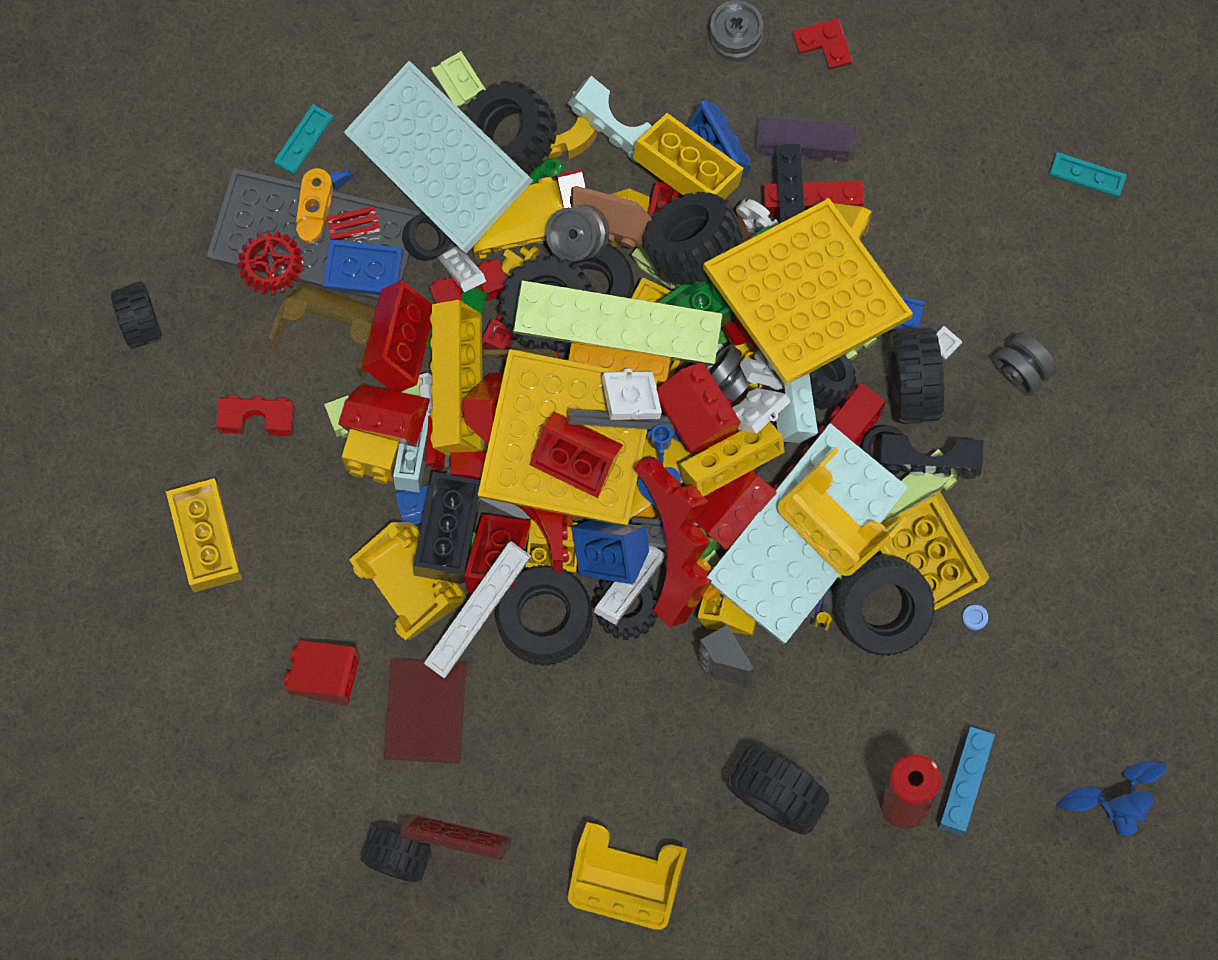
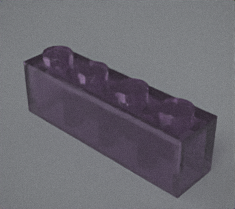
M759 117L756 152L761 153L765 157H773L776 154V145L801 144V156H807L814 161L831 158L835 162L846 163L848 160H853L856 125Z

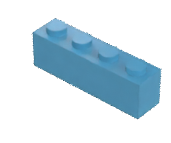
M970 727L939 829L964 836L995 734Z

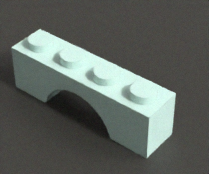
M590 76L582 82L568 101V104L572 107L575 114L585 117L591 122V126L596 131L603 132L609 137V141L614 146L621 147L628 153V157L638 163L633 159L636 141L652 126L647 122L638 127H629L618 122L609 109L608 98L610 91Z
M768 361V367H769V369H770V370H774L773 367L771 366V364H770L769 361ZM807 374L785 386V394H787L791 402L779 412L776 420L777 429L783 435L784 442L800 443L818 434L810 377Z

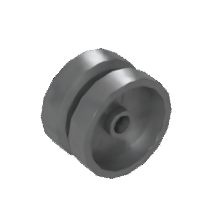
M740 0L728 1L717 7L710 23V41L715 52L726 60L736 62L747 60L756 54L761 47L763 37V20L757 8L746 1Z
M586 204L558 210L550 218L546 229L547 243L553 254L559 256L561 260L567 259L571 262L596 257L603 252L610 236L609 224L604 214L596 207Z
M1019 332L1010 340V348L1003 347L994 356V362L1000 373L1023 394L1032 396L1041 388V380L1048 381L1057 372L1058 368L1052 356L1037 340L1024 332Z
M731 344L716 356L715 364L712 366L708 365L707 369L725 398L733 399L734 402L749 386L750 382L745 378L740 367L742 352Z

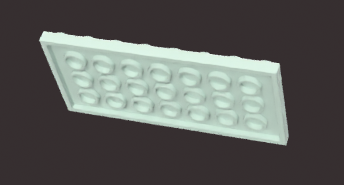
M410 61L405 64L344 131L465 253L475 245L533 182L505 152Z
M832 424L827 425L776 489L777 494L755 516L707 577L712 580L711 586L782 644L789 640L840 575L781 516L778 504L783 497L835 447L839 451L825 466L833 476V483L826 492L861 527L868 521L881 523L908 488Z

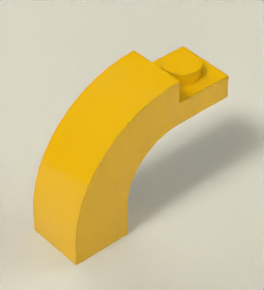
M578 116L575 125L569 131L557 135L555 144L550 146L552 151L549 158H556L562 155L563 151L567 152L569 159L581 154L593 143L598 131L591 126V122L585 117Z

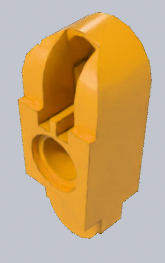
M319 168L309 170L303 176L296 218V233L299 235L300 240L306 244L315 243L319 237L321 238L333 195V185L329 174ZM315 179L321 180L320 186H313ZM312 206L319 207L316 212H308V209Z

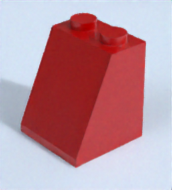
M299 640L298 646L293 647L290 661L293 662L291 671L286 672L284 686H287L288 693L348 707L360 661L356 648Z

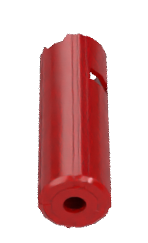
M910 754L900 758L894 764L881 799V811L884 814V818L891 825L912 829L915 826H919L926 819L941 785V774L937 765L930 758L921 754Z

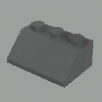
M728 625L701 639L700 654L698 655L700 660L698 662L705 674L710 672L713 678L746 687L752 685L754 668Z

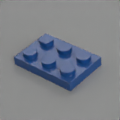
M330 240L323 289L380 295L382 289L399 282L403 248Z

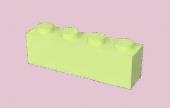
M938 449L931 456L935 457L944 454ZM925 473L923 476L909 474L901 481L908 487L881 523L938 490L945 489L948 491L957 483L955 479L957 475L943 478L937 477L934 473Z

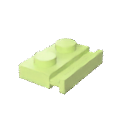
M461 51L441 62L437 67L431 68L433 75L447 97L458 108L463 104H468L472 98L475 100L479 96L477 93L482 89L486 91Z

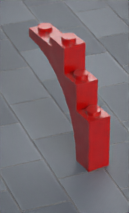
M487 451L451 452V475L481 480ZM516 505L536 523L543 534L551 554L553 572H563V562H568V547H563V540H568V527H573V518L578 517Z
M655 457L639 461L634 470L649 489L663 521L667 539V572L661 596L653 611L669 628H672L687 621L712 582L711 579L707 578L708 574L705 569L697 563L711 541L694 524L708 501L693 485L682 487L679 481L663 467V464Z

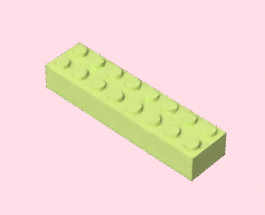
M522 281L513 333L612 350L667 357L691 363L703 362L705 365L712 366L715 364L722 314Z

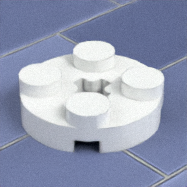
M744 199L736 208L738 216L743 219L747 229L759 232L768 225L773 228L779 224L776 219L772 222L768 217L770 212L754 200L749 199L745 202Z

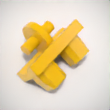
M536 246L531 248V250L522 247L520 253L525 256L524 259L506 249L503 254L506 258L501 266L502 270L512 277L513 273L511 271L516 266L517 268L524 266L523 261L527 259L531 261L536 260L540 249Z

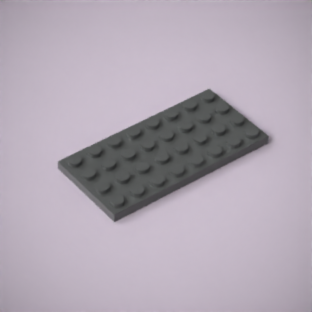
M233 168L206 257L209 261L237 267V263L241 261L238 258V254L245 253L242 250V245L250 246L248 242L249 237L257 240V232L264 237L267 230L271 232V236H274L278 230L281 233V237L288 234L290 241L295 240L297 242L296 247L302 250L300 256L304 258V263L301 264L304 270L303 273H297L300 277L298 282L323 287L329 242L332 240L328 221H326V225L323 228L321 238L319 237L312 244L303 243L296 233V218L301 184ZM333 191L328 216L374 206L380 228L379 232L340 241L402 247L403 258L399 281H403L410 257L402 240L403 228L409 220L421 212ZM312 206L308 209V212H316L319 207ZM371 222V223L359 225V226H357V227L345 228V229L337 230V231H335V233H341V232H345V231H349V230H354V229H358V228H362V227L371 226V225H374V224H373V222ZM419 225L415 228V236ZM273 247L275 253L289 256L284 250ZM264 250L260 251L255 257L261 256ZM271 255L270 261H268L269 264H267L270 268V271L271 265H273L274 262ZM287 269L279 271L277 277L283 274ZM340 291L373 300H379L380 296L374 294Z

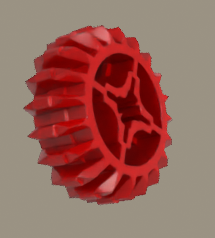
M267 230L266 236L262 237L257 232V240L249 237L248 242L250 246L242 245V250L245 253L238 254V258L241 260L237 263L238 269L241 270L239 275L242 279H245L244 283L246 286L252 285L251 288L254 292L260 289L261 294L265 295L270 290L271 295L275 296L276 290L280 289V292L284 294V287L287 285L289 288H293L292 280L299 281L300 277L297 273H303L304 269L301 264L304 263V258L300 256L302 250L296 247L297 242L295 240L290 241L288 234L281 237L280 231L277 230L274 236H271V232ZM273 247L284 250L289 256L275 253ZM264 250L261 256L255 257L260 251ZM270 255L274 260L273 265H271V271L267 265L269 264L268 261H270ZM287 269L283 274L277 277L279 271ZM252 270L267 273L268 279L257 276Z

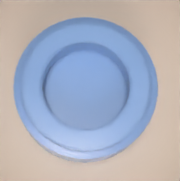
M971 605L965 609L962 620L968 629L978 631L986 626L988 613L980 605Z

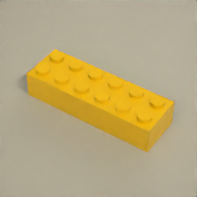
M460 300L432 304V314L430 316L432 325V337L430 340L432 348V361L430 364L432 385L430 391L433 397V408L431 409L433 432L431 433V443L434 449L450 457L451 452H482L483 439L465 423V416L461 411L463 399L482 382V314Z

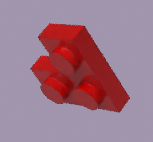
M839 18L792 31L799 55L822 49L829 70L852 64V58Z

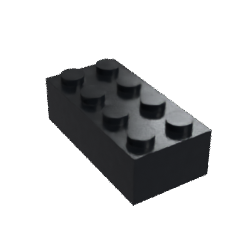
M437 472L432 473L413 565L414 576L464 585V575L468 565L481 500L478 497L481 480Z

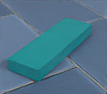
M312 104L274 160V164L295 176L333 120V115Z
M1057 152L1049 176L1119 198L1127 174Z

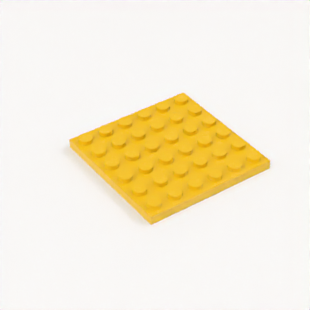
M830 199L803 211L703 264L704 271L785 386L910 320L913 316L912 311Z
M509 349L478 497L611 524L628 525L638 480V474L634 467L639 461H642L648 429L584 425L623 444L617 462L598 498L529 465L544 425L552 414L557 412L568 418V412L571 409L608 411L602 383L603 373L623 371ZM654 377L657 388L658 378Z

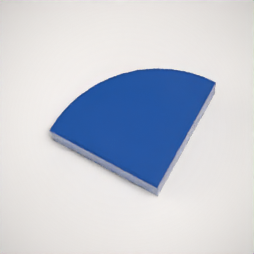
M344 169L342 173L335 171L329 175L335 190H338L354 177L349 169Z

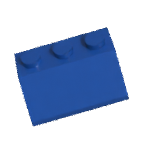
M707 101L700 102L686 127L743 167L741 179L744 178L752 167L750 159L744 154L737 136L730 129L726 116L722 114L717 105Z
M589 520L572 527L580 576L626 584L636 582L649 553L646 526L633 524L618 525Z

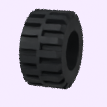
M136 282L112 290V304L126 344L131 349L159 341L161 336L160 328L145 286L141 282Z
M846 354L809 373L814 409L816 407L819 410L830 409L854 390V383H856L857 379L854 375L856 371L851 365L852 361L850 358H847Z
M604 580L602 582L601 589H598L596 593L595 607L613 585L614 581L606 582ZM650 581L647 582L637 596L642 603V608L637 615L630 618H621L615 625L596 614L599 625L604 627V631L607 634L612 633L613 637L617 639L619 636L623 637V640H629V637L633 636L634 639L640 638L641 633L644 635L648 633L650 626H654L658 615L653 610L658 599L656 590H653V585Z
M377 828L371 829L360 859L369 868L404 881L419 882L422 881L432 850L426 844L395 831Z

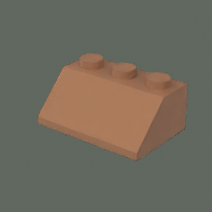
M574 186L573 206L583 204L594 206L604 214L610 229L609 243L618 241L630 249H634L635 246L644 249L643 234L648 221H652V218L637 202Z

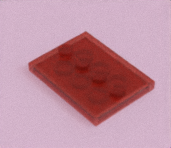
M391 658L383 759L460 764L467 662H457L447 677L443 678L424 664L426 660Z
M415 814L402 825L399 836L500 861L511 848L513 837Z

